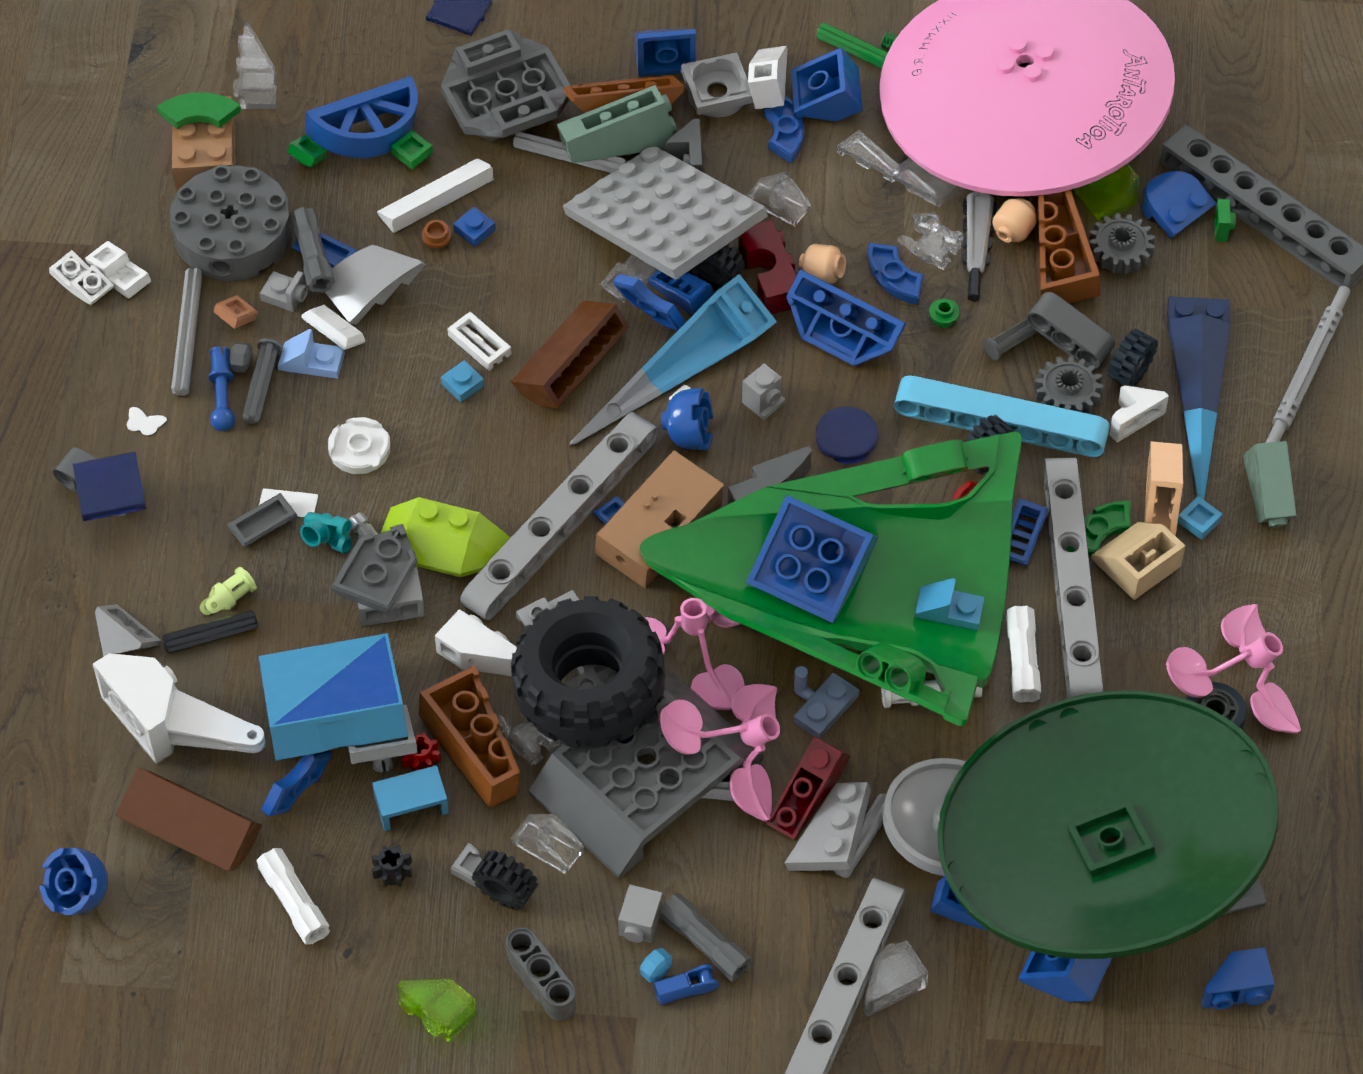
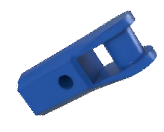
M704 964L682 974L653 982L659 1005L716 990L719 984L711 975L713 972L712 965ZM699 979L700 983L692 985L690 982Z

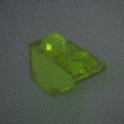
M451 978L402 980L397 984L400 1007L411 1016L416 1014L423 1020L424 1027L433 1036L437 1037L440 1035L447 1042L477 1015L475 998Z

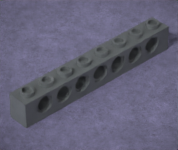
M1185 124L1163 144L1160 164L1170 171H1181L1193 175L1216 203L1218 199H1230V212H1235L1239 219L1337 287L1346 286L1351 290L1363 278L1362 244H1359L1347 236L1341 229L1334 227L1321 218L1318 213L1299 203L1293 196L1283 192L1270 180L1251 170L1247 164L1241 163L1228 154L1226 150L1206 139L1200 132L1193 130Z

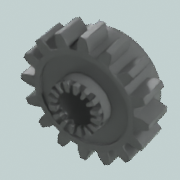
M1116 213L1114 220L1104 216L1103 224L1096 222L1094 230L1090 231L1089 245L1095 261L1101 265V269H1106L1114 274L1124 273L1126 275L1133 271H1140V267L1142 265L1147 266L1149 258L1153 257L1155 236L1150 235L1151 227H1142L1143 220L1141 218L1136 222L1132 221L1131 214H1128L1126 219H1121L1120 214Z
M1060 356L1056 357L1055 365L1047 361L1045 363V370H1038L1034 391H1037L1036 401H1042V404L1091 414L1093 406H1099L1103 391V385L1101 384L1102 376L1101 374H1094V365L1085 367V359H1081L1076 363L1073 356H1069L1068 362H1063Z

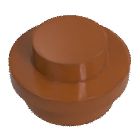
M441 220L428 222L422 230V240L430 248L445 247L452 239L450 227Z

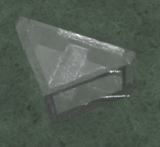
M787 172L761 177L746 195L748 198L765 206L766 212L793 226H796L811 207V202Z
M528 814L510 838L512 844L564 874L569 871L584 850V845L556 814Z

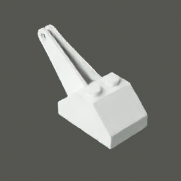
M109 653L93 663L101 698L156 764L173 754L174 745L257 753L265 747L264 731L260 726L244 721L177 690L175 687L177 682L175 674L169 666L162 667L156 658Z

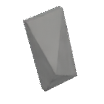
M118 604L97 606L95 616L103 657L109 653L119 654L160 645L162 640Z

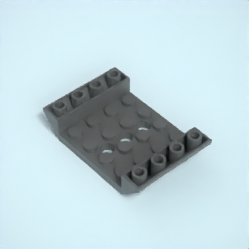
M665 673V691L661 703L657 704V707L654 709V715L642 728L637 726L634 728L633 739L629 743L622 744L612 740L607 742L606 747L593 748L592 744H581L580 748L564 744L550 756L529 789V794L618 879L644 859L643 846L735 769L743 768L745 759L755 749V747L746 745L742 741L740 732L709 738L700 737V751L691 755L682 754L671 747L661 729L660 713L661 709L675 700H686L696 706L703 721L701 731L707 732L733 727L675 673ZM760 752L753 759L751 765L758 764L760 761H762L764 759V754ZM650 754L656 760L651 764L645 765L641 764L637 759L641 755ZM672 775L679 781L673 786H666L660 780L664 776Z

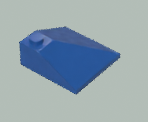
M786 495L746 583L834 623L863 572L879 537Z

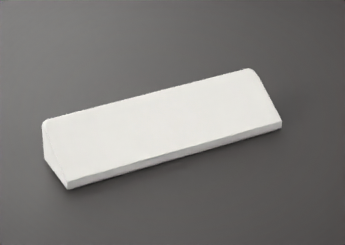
M477 158L377 211V214L389 229L395 233L494 180L493 168L490 164Z

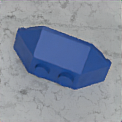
M801 269L786 296L801 339L853 366L892 352L906 326V323Z

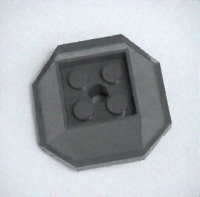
M507 29L455 48L451 63L441 84V93L464 134L477 135L492 143L558 118L570 100L563 92L565 86L571 85L547 46L534 40L520 37L519 33Z

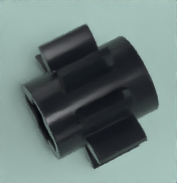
M384 845L379 856L372 855V864L375 866L372 869L373 878L378 879L381 877L385 888L388 885H398L401 887L405 876L412 877V868L409 866L412 864L411 854L403 855L400 845L388 848Z

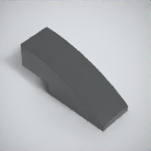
M807 446L753 466L751 479L728 487V504L766 486L804 478L811 469V448Z

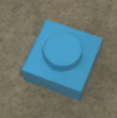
M464 360L441 376V384L457 400L462 402L484 387V378Z
M1197 496L1179 514L1178 524L1203 540L1221 522L1223 514Z

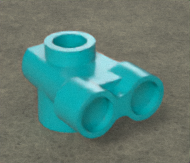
M308 512L304 517V525L300 528V535L309 546L316 547L324 542L331 545L332 550L346 554L352 546V539L349 536L352 522L338 515L333 517L329 513L318 514Z

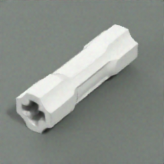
M1027 605L1013 606L1007 610L1006 616L1007 633L1010 639L1013 699L1019 703H1033L1040 699L1041 694L1040 671L1037 665L1035 642L1034 609Z
M273 848L269 852L262 854L256 861L258 869L278 896L304 944H314L324 939L330 932L329 924L302 886L282 848Z

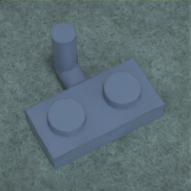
M800 666L795 669L794 692L807 702L794 715L793 723L813 737L821 739L859 697V689L833 672L820 688L814 691L807 686L808 670Z

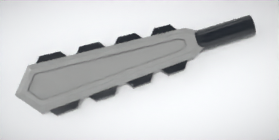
M977 191L968 194L967 199L963 201V214L967 216L963 219V231L967 233L963 236V247L967 249V251L963 252V263L967 266V271L969 272L968 300L972 302L980 299L981 274L984 272L985 267L990 264L991 255L987 251L992 249L993 238L989 235L994 233L992 217L995 216L997 211V203L994 202V197Z

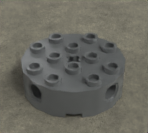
M218 165L215 168L197 174L177 191L170 206V227L174 248L179 257L190 265V268H199L202 271V277L222 282L248 280L260 275V270L267 268L271 264L275 265L285 256L292 240L288 197L276 180L254 167Z

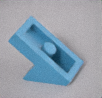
M955 578L921 586L915 617L978 631L985 597L955 591Z

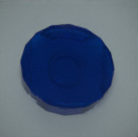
M838 407L829 410L820 418L816 427V443L820 451L825 456L828 454L830 457H833L834 461L839 463H855L864 460L877 445L878 427L874 419L864 410L855 407Z

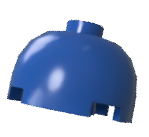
M704 388L682 390L672 397L666 411L662 412V429L667 430L669 438L676 446L688 450H708L710 448L713 433H707L709 419L713 418V408L709 393L704 392Z
M60 848L51 853L43 863L42 868H46L44 884H39V889L44 903L51 911L64 915H81L95 909L104 899L108 889V873L105 865L96 854L82 848Z

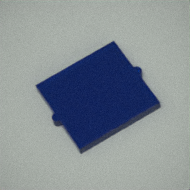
M434 0V5L426 15V20L471 36L480 21L483 22L485 20L484 15L491 6L492 0Z

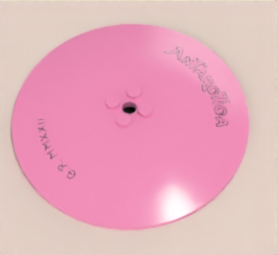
M938 0L914 17L893 42L881 71L880 103L887 128L895 142L908 157L932 175L956 186L981 193L1001 196L1046 195L1071 190L1095 182L1129 163L1149 145L1163 126L1171 108L1175 87L1174 63L1168 44L1156 24L1146 13L1129 0ZM1022 63L1032 64L1026 66L1025 68L1019 66Z

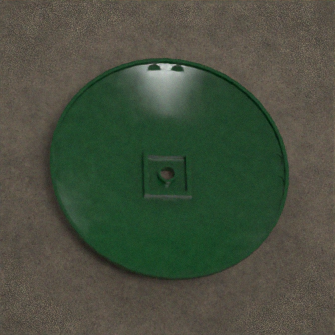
M1127 690L1090 693L1046 705L1020 717L991 736L973 753L954 778L945 796L937 829L938 851L947 883L958 902L980 925L996 936L1016 946L1056 957L1074 959L1125 957L1149 952L1175 943L1203 929L1229 911L1256 882L1267 864L1278 831L1279 803L1273 774L1264 755L1241 728L1223 715L1194 701L1157 692ZM1111 836L1119 838L1116 842L1113 843L1103 842L1106 838Z

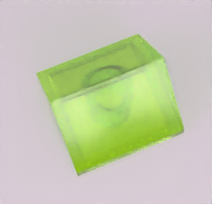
M1127 163L1117 171L1095 182L1072 190L1096 219L1102 222L1104 216L1110 218L1116 215V213L1136 205L1141 178Z

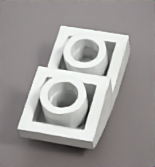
M72 250L49 267V273L60 284L90 305L114 288V284L94 265L89 267Z

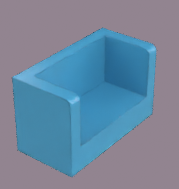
M437 765L372 783L374 798L384 831L391 830L390 817L439 805L442 816L449 814L447 796Z

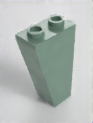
M655 85L557 124L562 145L572 163L641 153L644 149L655 146L665 149L667 140L677 132L676 124L672 116L668 114V112L672 111L670 101L666 94L661 96Z

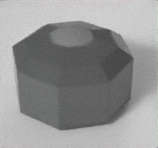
M236 342L233 344L231 351L230 367L234 372L245 373L249 370L252 363V347L250 343Z

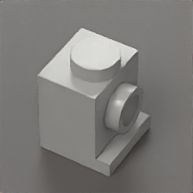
M765 363L762 364L742 381V403L765 420L786 403V399L781 396L782 377Z

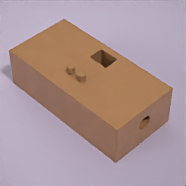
M674 450L596 534L595 554L637 584L646 588L659 573L647 565L641 557V543L651 535L690 524L716 511L722 504L724 484Z

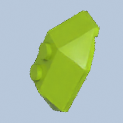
M420 497L391 507L380 532L390 531V527L403 524L411 547L414 549L418 559L416 566L456 577H464L480 572L511 538L480 512Z

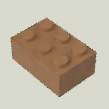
M235 117L220 128L203 122L186 124L179 129L172 125V171L176 191L197 174L215 168L218 165H236Z

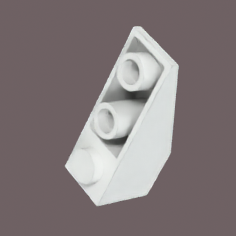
M787 46L760 49L749 63L748 85L755 109L784 106Z
M459 609L435 635L436 652L459 668L466 670L476 665L478 672L512 676V653L516 652L517 647L510 643L501 632H493L484 626L483 622L475 615H468Z

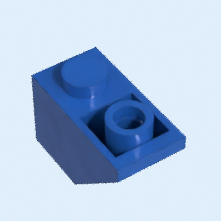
M1265 947L1231 952L1205 987L1201 1002L1203 1009L1213 1007L1214 1009L1222 1010L1231 1007L1233 1004L1247 1003L1249 1005H1258L1266 1000H1270L1275 984Z

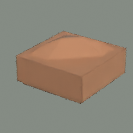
M238 295L216 303L214 313L234 329L255 321L258 314L256 309Z

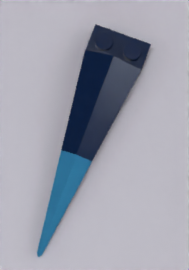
M1169 296L1167 330L1184 413L1196 497L1199 496L1204 500L1231 325L1230 300Z

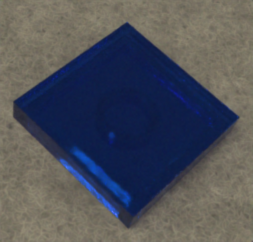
M135 452L73 464L83 521L146 509Z

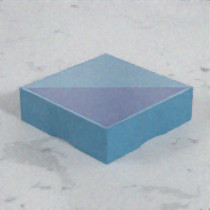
M388 633L259 656L276 760L320 753L338 747L365 745L408 737L404 707Z

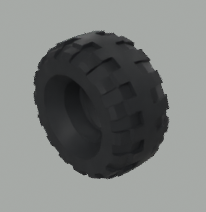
M584 596V600L572 601L569 598L559 601L558 605H556L557 607L551 610L545 608L532 620L533 625H527L516 641V652L512 653L511 673L513 687L521 713L528 723L532 722L534 727H537L538 732L553 741H557L558 738L562 739L563 744L570 747L580 748L581 744H592L593 748L606 747L609 741L617 739L621 742L631 737L636 726L642 728L654 715V709L658 703H661L665 691V663L661 642L656 631L652 632L648 620L634 609L628 611L626 605L611 598L608 602L598 599V596ZM585 665H602L618 673L609 683L591 689H574L561 682L569 672Z

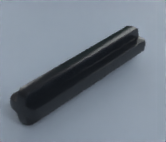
M249 610L163 635L162 639L165 650L170 653L256 629L258 622L254 611Z

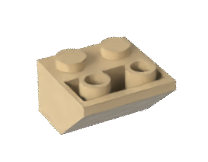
M1137 522L1092 554L1091 559L1133 600H1136L1181 567L1185 545L1164 525Z

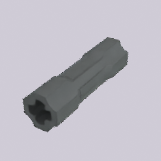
M298 208L294 210L290 221L294 235L299 242L304 261L303 270L307 286L311 292L323 293L331 289L335 280L331 265L326 258L323 248L318 216L313 208Z
M680 893L674 894L664 903L660 909V918L695 945L712 961L713 966L731 982L737 981L747 972L752 964V957L735 942L728 940L700 915L698 909Z

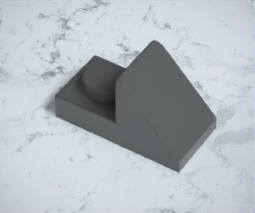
M693 119L667 140L665 152L702 171L700 119Z

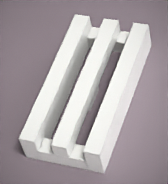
M471 312L447 328L448 336L488 371L493 369L494 363H501L503 356L509 357L512 354L511 346ZM469 324L472 328H474L487 341H489L494 347H496L498 351H494L488 344L484 342V339H482L478 334H475L473 331H471L466 325Z

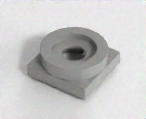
M737 52L681 65V73L688 89V99L691 106L696 110L697 115L703 114L716 118L726 117L736 113L743 105L753 103L748 79ZM712 84H722L727 88V93L722 97H713L709 95L707 89Z

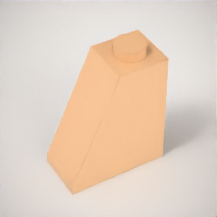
M1151 441L1147 466L1144 522L1164 525L1176 536L1183 488L1182 444Z

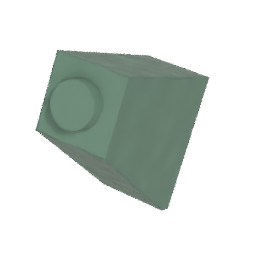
M1287 441L1255 444L1243 455L1258 523H1268L1269 528L1287 526L1288 521L1297 516Z

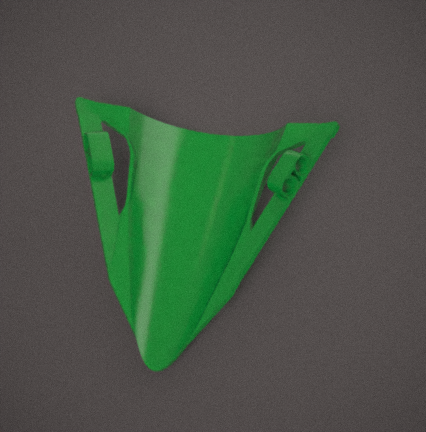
M1010 432L967 442L950 440L908 450L900 457L766 486L690 524L651 535L640 545L641 557L654 571L671 580L696 598L701 599L705 604L728 619L744 624L941 714L944 720L955 725L964 726L970 715L976 688H983L988 683L998 651L1007 597L1012 542L1013 498L1022 436L1019 432ZM989 467L987 474L966 497L947 503L870 504L855 498L860 495ZM786 495L879 537L863 572L834 623L746 583ZM955 578V591L985 597L978 631L915 617L921 586ZM845 648H849V649H852V650L861 652V654L858 655V654L853 653V652H851V651H849V650H847V649H845ZM926 672L934 674L941 692L924 685Z

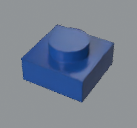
M473 207L453 223V229L455 233L476 247L496 230V224L477 208Z

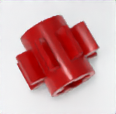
M423 732L422 735H415L417 753L402 755L403 768L410 766L414 771L432 767L434 762H441L440 752L437 751L439 749L438 740L434 739L431 741L426 736V732Z

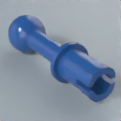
M217 346L210 350L212 369L209 374V380L215 383L216 409L212 412L210 421L214 429L228 431L235 424V415L228 405V382L234 379V374L230 371V349L223 347V353H221V346Z

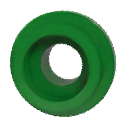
M938 299L929 308V316L938 327L948 328L959 318V306L950 299Z

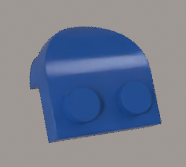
M1181 171L1166 172L1154 177L1142 191L1144 192L1143 204L1141 205L1143 214L1147 220L1153 217L1170 239L1217 204L1193 175Z

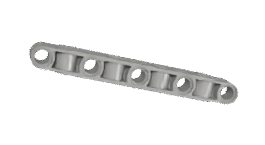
M634 412L627 414L467 585L461 595L460 603L486 621L491 620L652 447L658 437L659 428Z
M1045 458L1043 461V479L1046 508H1049L1047 519L1067 698L1103 692L1099 646L1077 459ZM1067 547H1073L1076 551L1067 552L1065 550H1067ZM1076 659H1084V660H1086V661H1085V662H1082V661H1078V660H1076Z
M877 878L871 880L785 1074L829 1073L900 911L906 889ZM867 923H876L879 927L869 928L865 925ZM849 979L854 984L847 986L840 983V981ZM817 1037H825L829 1041L827 1043L821 1044L817 1043L813 1039Z

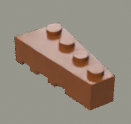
M1071 190L1038 195L1041 296L1045 292H1051L1069 304L1101 296L1100 274Z
M476 665L421 691L418 715L489 809L517 795L520 771L507 739L503 737L500 730V722L497 715L493 713L490 706L489 696L485 687L481 684Z

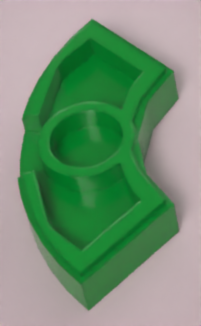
M204 92L179 95L166 100L156 107L157 114L177 129L186 124L196 122L210 123L220 128L241 112L240 104L222 95Z
M1131 501L1106 503L1094 508L1093 512L1084 517L1088 556L1098 551L1107 538L1123 533L1131 527ZM1067 547L1066 551L1074 552L1076 550L1073 547Z

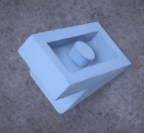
M308 329L284 343L277 367L281 371L338 379L345 352L340 346L314 343L312 329Z

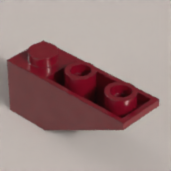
M813 737L771 813L770 820L766 824L789 838L796 840L835 786L851 756L825 741Z

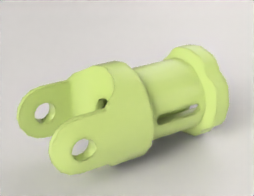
M242 567L236 568L233 576L222 584L217 583L212 587L209 597L201 602L200 611L204 615H211L220 610L232 609L239 598L247 592H254L257 589L255 581Z

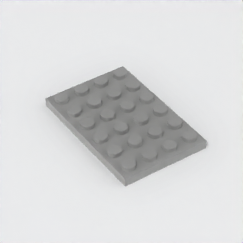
M656 146L644 149L639 155L622 164L618 170L598 180L594 185L584 192L577 194L572 200L563 205L565 215L675 280L767 217L765 206Z

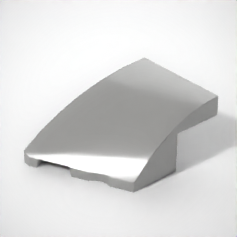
M370 245L345 258L332 268L335 283L325 293L347 321L357 325L375 303L383 305L401 283L409 285L426 264L423 261L376 245Z

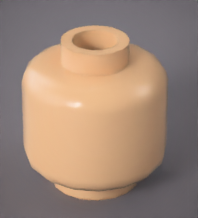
M1017 198L1008 199L1003 203L992 222L999 239L1006 243H1020L1028 237L1037 223L1036 210L1029 201Z
M812 244L799 258V269L830 285L837 282L838 278H842L846 268L845 256L841 254L838 247L833 245Z

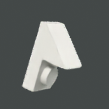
M1122 386L1118 400L1122 408L1112 416L1109 435L1118 443L1166 413L1169 395L1164 391Z

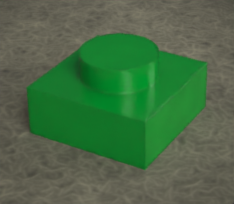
M413 130L409 131L391 146V154L410 169H414L433 153L432 145Z
M304 134L290 143L287 153L295 157L299 163L311 168L326 159L328 150L322 148L308 135Z
M1218 199L1214 215L1215 241L1227 242L1229 231L1235 229L1236 214L1235 212H1230V199Z

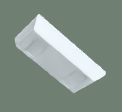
M325 305L310 309L301 316L303 320L344 350L365 343L362 332Z

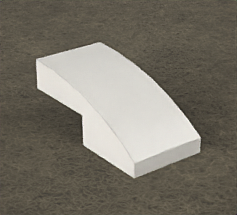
M109 241L85 257L86 262L90 266L94 265L114 284V289L128 299L151 282L148 272L130 262L127 253Z

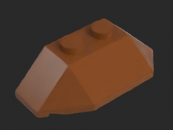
M671 75L658 78H634L565 86L563 92L578 108L586 113L654 85L661 96L667 95L670 104H672L684 92V86Z

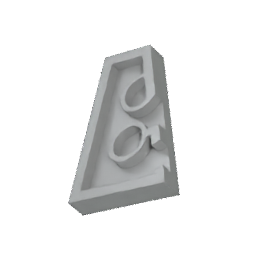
M868 782L835 784L784 862L788 871L851 870L871 794Z

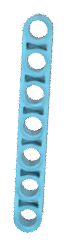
M905 376L901 379L894 402V409L903 416L974 431L973 427L976 424L979 426L982 419L985 418L987 420L988 416H994L995 414L1012 429L1021 434V442L1088 457H1098L1103 454L1110 429L1109 422L1100 416L917 376Z

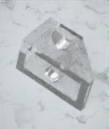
M908 940L899 944L891 943L877 954L865 995L864 1013L867 1017L926 988L928 971Z

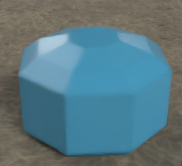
M663 948L653 950L641 964L640 975L649 983L661 980L672 966V956Z

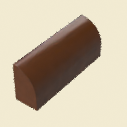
M582 301L510 382L531 402L539 406L557 409L630 326L617 304Z
M137 767L115 814L116 817L226 871L235 870L243 862L262 827L261 824L150 770Z

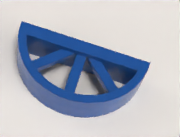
M409 76L306 111L305 132L322 148L346 157L369 158L391 152V146L414 128L418 101L415 82ZM391 113L402 116V118L385 129L377 116ZM367 120L374 131L370 133L350 132L353 124Z

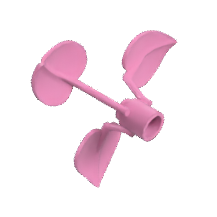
M698 598L687 599L681 604V616L675 617V623L668 636L665 626L660 621L644 617L648 620L652 632L656 631L663 656L665 654L664 644L671 643L680 626H682V629L687 634L699 636L707 672L700 673L693 679L691 689L713 709L731 710L734 693L745 686L743 676L735 667L729 664L720 665L713 670L704 630L707 624L712 621L722 628L733 627L740 623L728 619Z
M1257 604L1234 609L1223 618L1221 623V630L1225 640L1231 646L1239 648L1242 654L1214 669L1207 670L1202 656L1191 648L1179 647L1170 653L1166 665L1171 680L1183 693L1196 698L1205 697L1212 692L1213 685L1209 678L1210 676H1214L1244 659L1252 668H1264L1256 684L1258 691L1253 693L1250 698L1254 715L1261 724L1271 730L1285 733H1298L1301 731L1298 718L1284 691L1272 682L1264 685L1269 672L1275 667L1272 661L1282 654L1283 645L1275 634L1265 632L1259 618Z
M752 684L738 689L732 697L731 707L736 718L743 722L735 727L707 732L701 731L703 726L701 714L695 705L686 700L672 701L661 709L660 724L664 737L671 747L682 754L691 755L699 752L701 748L700 737L709 738L740 732L741 739L746 745L755 747L745 759L743 768L735 769L732 772L730 791L733 800L743 811L762 821L770 820L772 812L770 779L761 765H751V762L760 752L766 749L764 743L776 739L780 734V726L775 714L777 687L765 684Z

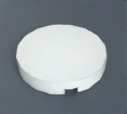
M366 417L351 418L346 420V423L340 427L339 425L336 426L328 438L329 455L333 464L342 471L351 474H366L377 470L386 462L390 454V436L376 420Z

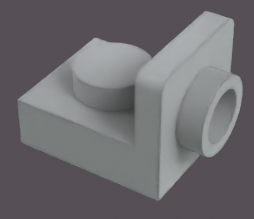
M273 271L260 292L261 301L294 312L299 302H303L308 293L305 274L298 271L294 278Z

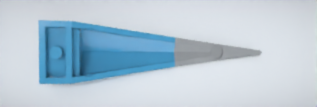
M738 274L716 291L570 441L569 446L579 443L747 346L777 321L740 274Z

